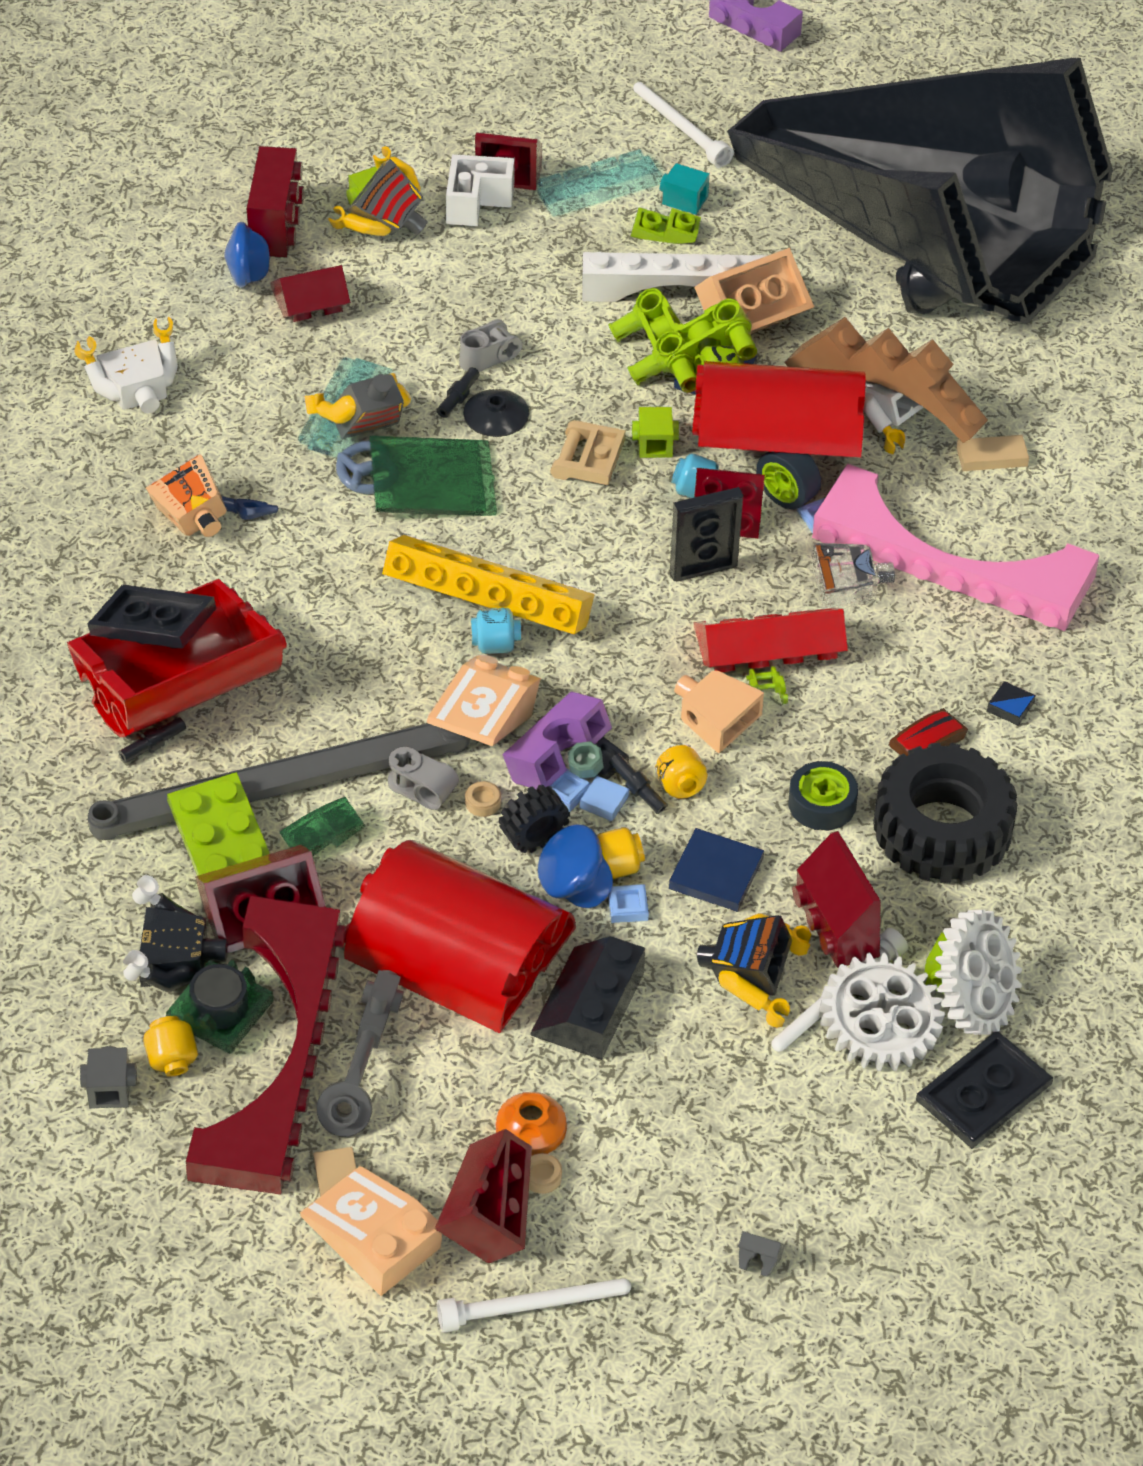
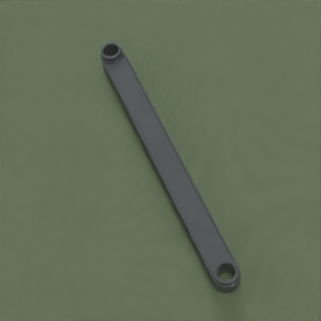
M425 723L114 801H98L89 809L87 815L88 826L95 838L110 840L118 835L174 822L175 819L167 801L168 793L235 772L239 776L250 803L390 768L389 756L392 751L400 747L413 748L425 756L434 757L450 752L459 753L464 751L468 747L471 738Z

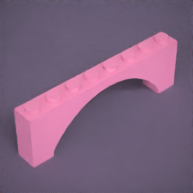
M850 464L846 465L814 515L812 538L820 540L826 545H833L849 552V546L860 547L861 553L869 549L871 560L882 563L886 567L901 570L914 575L918 579L931 581L951 591H958L974 597L983 603L993 604L1009 610L1015 615H1022L1039 621L1045 626L1055 627L1066 631L1095 579L1099 554L1068 543L1064 549L1049 555L1009 562L978 561L943 552L916 538L893 517L879 494L877 488L878 474Z

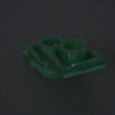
M342 797L306 814L279 833L289 848L303 845L314 856L331 843L338 847L366 825L348 799Z

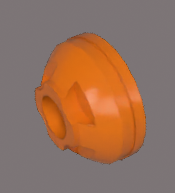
M523 1092L512 1096L502 1104L496 1119V1132L503 1129L512 1132L532 1146L531 1156L541 1153L548 1154L555 1150L564 1140L567 1131V1121L562 1106L551 1096L539 1092ZM527 1106H536L542 1110L543 1114L536 1120H527L520 1115V1111Z

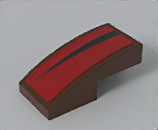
M942 708L920 718L903 729L890 740L888 746L899 755L904 753L908 756V751L918 746L925 749L931 743H940L941 746H947L950 743L959 742L964 739L968 728Z

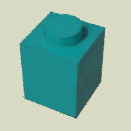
M675 163L669 174L665 173L660 182L659 190L663 192L662 204L697 215L709 196L710 173Z

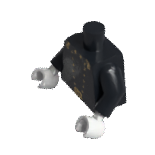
M144 875L137 881L138 888L132 894L133 900L140 905L150 902L151 906L146 907L140 951L132 950L123 959V963L128 965L123 971L127 980L134 981L139 977L141 987L154 986L162 991L172 992L190 984L193 976L204 968L205 961H227L228 940L208 938L205 918L183 908L165 894H157L159 889L158 882L152 876Z

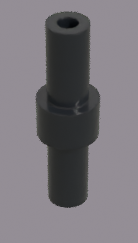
M470 367L459 381H455L447 390V397L437 408L439 416L447 418L457 404H462L470 394L471 386L480 376L476 368Z
M178 717L158 729L153 727L142 733L141 739L119 750V756L124 763H127L147 751L153 753L163 747L166 740L186 730V724L181 717Z
M619 753L611 758L609 764L626 781L625 786L635 797L640 796L656 814L666 809L668 804L650 786L651 781L641 771L636 772Z

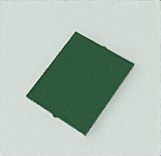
M394 436L369 437L372 469L370 476L373 480L375 512L496 516L497 508L493 482L495 476L492 474L489 440Z

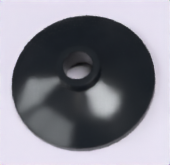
M489 389L473 395L466 402L463 415L467 425L475 432L490 437H502L514 434L525 426L529 418V408L525 400L514 392L503 389Z

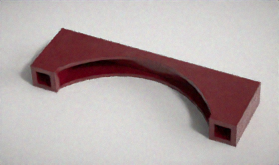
M250 896L243 924L244 948L253 949L271 966L287 989L295 1008L298 1022L296 1038L283 1069L258 1098L225 1120L204 1129L194 1127L186 1158L187 1181L279 1195L282 1193L284 1181L291 1182L295 1158L290 1157L292 1146L299 1147L302 1135V1123H297L299 1113L307 1112L310 1098V1089H305L307 1078L314 1079L316 1073L317 1056L313 1055L314 1046H321L324 1036L325 1023L320 1022L322 1012L328 1013L331 1005L332 990L327 989L329 979L336 980L338 974L339 957H335L337 947L343 948L346 937V925H340V909Z

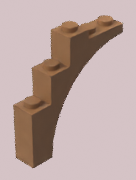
M843 317L803 343L784 362L789 367L865 371L866 381L890 388L923 406L942 421L962 443L970 440L988 421L948 372L954 364L933 339L909 353L889 328L870 340L865 341L849 320Z

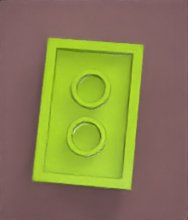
M237 772L167 794L169 807L197 876L270 854Z

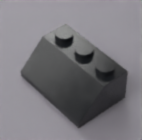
M612 936L575 946L531 1030V1036L602 1060L644 975L645 947Z

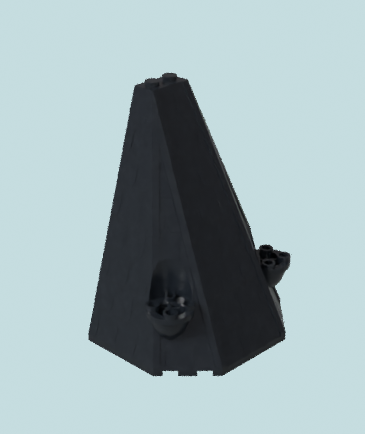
M1066 58L763 100L727 131L736 160L879 251L906 261L905 265L899 267L896 272V282L900 285L901 295L908 313H931L937 307L956 298L964 304L976 306L1016 324H1028L1096 257L1098 245L1092 244L1095 225H1102L1106 201L1100 199L1104 181L1111 182L1113 168L1081 58Z

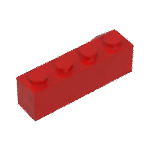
M842 608L797 611L783 616L782 614L758 615L754 619L749 620L747 618H729L715 624H709L706 621L694 622V629L704 666L714 667V671H735V664L748 663L749 668L769 667V660L783 659V664L804 662L803 656L817 655V660H830L838 658V652L848 651L844 609Z

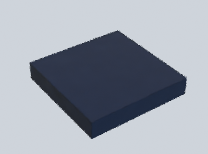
M695 828L669 880V889L738 912L764 858V850Z

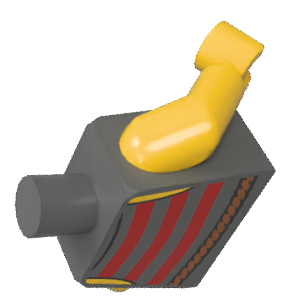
M384 146L381 148V151L385 158L380 159L373 155L374 163L378 170L347 209L350 213L347 215L341 206L333 208L336 214L341 215L337 220L328 218L333 228L343 229L346 227L362 234L386 236L388 234H395L402 226H405L417 236L426 226L428 221L415 211L423 200V196L420 193L421 187L414 168L395 156L392 157L389 147Z
M395 373L378 374L374 378L348 385L334 404L325 401L324 393L305 395L307 414L318 413L321 417L334 422L342 439L398 424L402 409L411 402L409 392L402 384L398 383Z

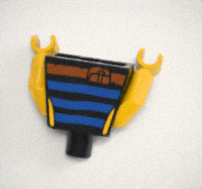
M758 913L745 920L725 923L721 928L716 944H705L698 947L697 961L700 967L712 968L722 988L758 1011L761 1008L766 1010V1021L770 1026L782 1027L785 1019L775 1012L788 1016L790 1005L785 999L776 998L771 1001L768 997L775 996L789 950L798 956L808 953L811 932L808 927L802 925L796 926L793 930L790 929V925L784 923L781 915L767 916Z

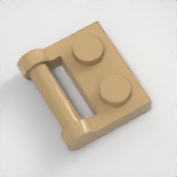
M576 420L570 421L565 431L567 437L560 456L552 464L551 475L561 480H567L570 477L609 485L625 442L626 430ZM587 439L580 461H572L579 441Z

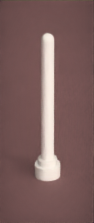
M642 82L634 84V92L705 149L708 161L715 167L721 168L730 163L734 150L727 143L718 140L713 141Z
M887 928L880 934V957L875 958V962L880 961L883 953H886L888 962L891 960L895 961L898 956L901 957L908 951L907 941L897 930ZM822 997L772 1040V1048L775 1051L781 1052L785 1050L823 1016L824 1013L819 1011L821 1000H823Z
M622 1278L464 1304L463 1300L455 1301L454 1297L437 1300L438 1320L442 1333L457 1331L459 1326L466 1325L467 1320L625 1295L630 1292L631 1283L629 1280Z

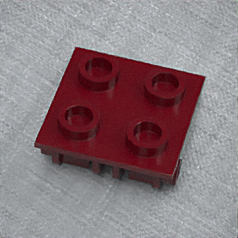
M697 468L694 497L739 487L743 494L740 537L759 539L765 475Z

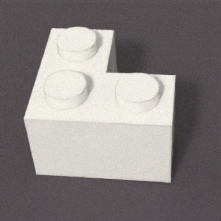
M452 154L446 192V224L478 226L480 206L512 207L514 158Z

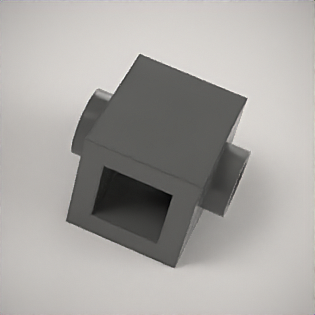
M105 1046L88 1049L87 1064L80 1065L81 1088H86L89 1109L129 1107L130 1086H137L136 1063H129L127 1047Z

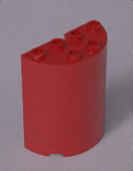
M704 361V365H697L692 435L699 436L698 447L861 458L864 427L863 409L866 389L865 371Z
M218 578L185 592L214 597L217 609L183 649L153 644H140L119 639L111 640L105 637L91 636L90 633L67 642L81 682L89 681L93 689L94 696L91 702L113 733L119 737H125L279 670L283 660L282 650L287 648L283 633L280 629H274L264 615H259L254 611L252 605L248 601L244 602L234 588H229Z
M406 840L394 849L389 847L384 852L380 865L374 874L369 873L364 878L360 887L362 895L351 922L346 926L344 959L375 974H378L379 970L393 971L401 977L400 986L497 1033H501L533 989L534 982L541 971L545 972L574 932L576 922L574 915L564 909L416 840Z

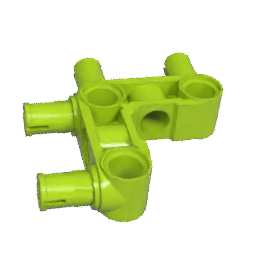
M649 288L639 294L636 304L632 307L633 311L608 324L617 342L642 328L648 335L653 346L652 354L627 367L637 386L663 371V373L670 372L674 374L682 391L691 393L696 389V374L693 369L694 358L700 354L704 347L733 345L738 356L743 361L754 358L758 352L750 335L751 321L737 300L732 298L720 301L718 304L704 310V314L686 324H682L661 291L656 288Z

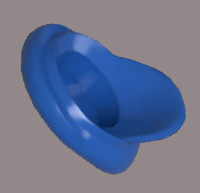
M238 222L227 243L224 258L234 284L242 288L248 283L262 280L269 270L270 256L266 240L260 234L252 231V228L248 227L245 222Z
M579 824L567 826L558 831L546 843L538 862V878L548 895L556 899L565 898L572 904L582 908L596 907L608 897L613 886V877L608 863L603 858L599 838L591 828Z

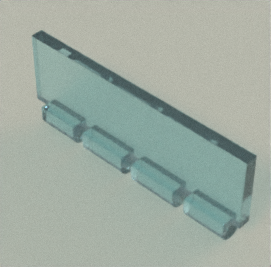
M637 149L619 155V162L615 157L591 163V170L587 165L564 171L563 178L557 173L538 179L539 188L537 193L554 217L660 185L663 176L650 156L643 157L641 150Z
M344 357L341 359L333 377L323 392L325 401L334 404L348 385L374 378L378 374H390L392 369L359 358L354 360ZM315 413L309 416V420L298 436V441L301 444L308 445L307 449L337 458L340 452L354 444L357 436L342 439L334 422Z

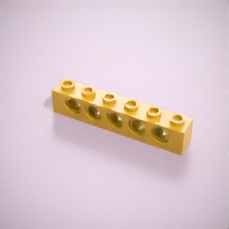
M402 535L389 541L382 572L384 575L488 608H509L514 616L571 634H576L587 627L595 594L407 535Z

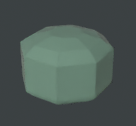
M591 741L576 743L568 752L570 772L581 779L595 777L604 768L601 748Z

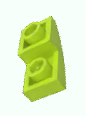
M639 207L630 236L673 244L693 243L697 238L701 217L674 208L671 209L669 216H665Z

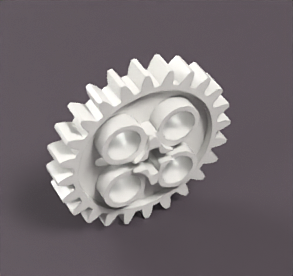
M968 910V912H960L958 918L950 920L952 928H944L943 930L947 941H939L938 943L943 951V955L936 956L935 959L941 964V970L937 971L935 976L942 978V984L937 988V992L945 994L941 1005L942 1007H950L948 1019H956L955 1027L964 1028V1033L987 1035L991 1034V1032H999L1000 1026L1008 1024L1006 1015H1014L1011 1003L1019 1002L1015 988H1021L1022 984L1016 979V974L1021 973L1022 968L1016 966L1015 961L1020 957V952H1013L1012 948L1016 943V938H1008L1010 926H1002L1003 918L1001 916L994 917L993 911Z
M868 953L864 964L856 957H853L850 968L841 964L837 975L831 974L827 983L828 986H824L821 995L823 1000H821L819 1011L824 1013L820 1022L821 1026H830L826 1038H838L835 1047L836 1051L845 1048L850 1050L847 1057L848 1061L853 1060L857 1055L862 1057V1068H865L870 1060L875 1061L877 1071L882 1070L884 1062H889L892 1070L897 1071L900 1060L906 1066L911 1067L915 1057L923 1060L927 1049L933 1050L937 1041L936 1038H939L943 1026L940 1024H942L945 1012L940 1011L943 998L933 997L936 993L937 985L925 986L928 974L923 973L918 976L913 974L916 967L915 963H912L906 969L901 967L902 957L898 956L893 964L888 963L886 953L882 954L879 962H875L872 955ZM889 990H897L902 995H894ZM852 995L863 996L866 1000H857ZM898 1023H905L912 1029H904ZM861 1028H868L875 1034L864 1033Z

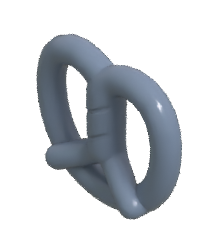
M358 442L347 447L337 455V475L340 481L351 491L361 494L382 493L394 487L399 480L397 468L389 461L388 450L379 442ZM364 451H374L379 455V458L360 464L355 463L351 459L352 456ZM346 467L353 473L352 478L349 476ZM383 470L389 474L388 479L379 483H361V478Z

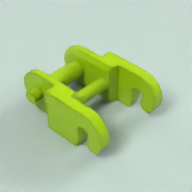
M775 666L771 667L770 672L755 673L754 669L749 670V675L746 676V679L749 681L750 686L759 690L774 688L775 693L780 695L782 705L788 704L784 678L780 676V672L776 671ZM758 680H772L770 684L758 685Z

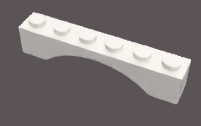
M583 252L582 301L616 302L627 295L658 286H697L713 275L768 255Z

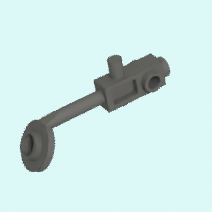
M379 970L375 982L367 980L361 1002L367 1005L355 1041L358 1045L345 1081L329 1085L318 1099V1119L328 1132L336 1136L348 1137L361 1132L371 1118L372 1102L368 1093L360 1086L372 1049H378L390 1011L398 1013L404 991L398 990L401 977L393 971ZM346 1102L350 1104L352 1111L348 1114L341 1113L338 1109V1104Z

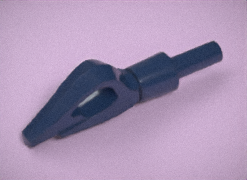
M221 496L227 512H234L244 520L277 513L279 509L277 505H270L267 502Z

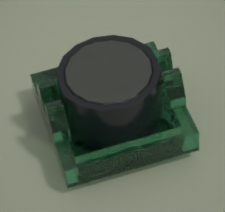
M232 959L227 964H218L209 960L193 976L187 988L167 1010L166 1016H177L180 1020L188 1022L192 1027L194 1036L231 1054L273 1003L274 996L272 991L256 983L255 977L248 967L245 966L242 971H239L236 961Z

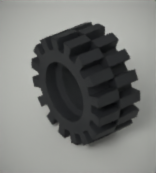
M538 785L537 789L533 786L527 788L526 794L522 791L516 794L519 797L517 800L510 799L507 803L509 808L502 809L501 814L503 816L499 817L498 821L500 829L517 851L520 850L521 853H526L529 850L532 853L537 850L538 846L544 848L552 836L563 829V826L569 825L570 820L568 817L571 815L567 806L552 787Z

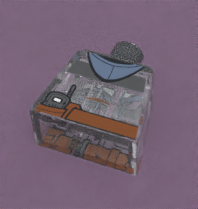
M814 543L811 566L822 609H848L874 603L876 601L878 584L894 583L895 581L893 562L874 564L871 549L867 545Z

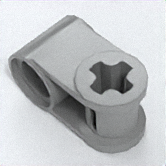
M493 320L488 324L468 330L461 335L459 365L465 371L470 367L476 368L479 372L496 364L515 358L522 349V341L507 331V325L502 320Z
M400 747L392 751L389 756V766L392 769L388 776L389 788L395 793L420 803L427 809H439L459 782V777L451 766L425 756L413 748Z

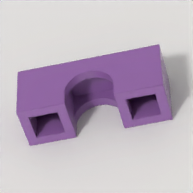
M710 0V18L780 52L801 35L803 11L780 0L766 8L753 6L754 0Z
M572 691L568 693L502 754L512 781L526 787L533 786L535 789H537L538 785L551 786L567 771L560 751L581 742L591 741L596 744L612 729L602 699Z

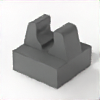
M742 1231L738 1245L739 1268L747 1271L750 1260L755 1258L757 1254H760V1259L763 1262L761 1275L765 1277L770 1276L778 1261L781 1260L785 1244Z

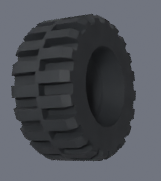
M931 743L925 749L918 746L909 750L908 756L904 753L892 761V765L886 767L883 772L881 782L878 784L873 820L874 831L876 832V840L879 846L885 849V855L893 863L898 861L903 871L909 874L915 872L919 874L920 879L930 881V878L940 879V883H951L952 879H959L960 882L973 879V874L982 876L991 871V866L998 865L1004 858L1005 852L1009 850L1018 806L1015 787L1010 783L1011 778L1003 768L998 770V763L989 756L986 758L982 757L981 752L970 747L969 750L960 748V744L950 743V746ZM928 803H950L963 808L973 818L959 823H944L928 818L917 808Z

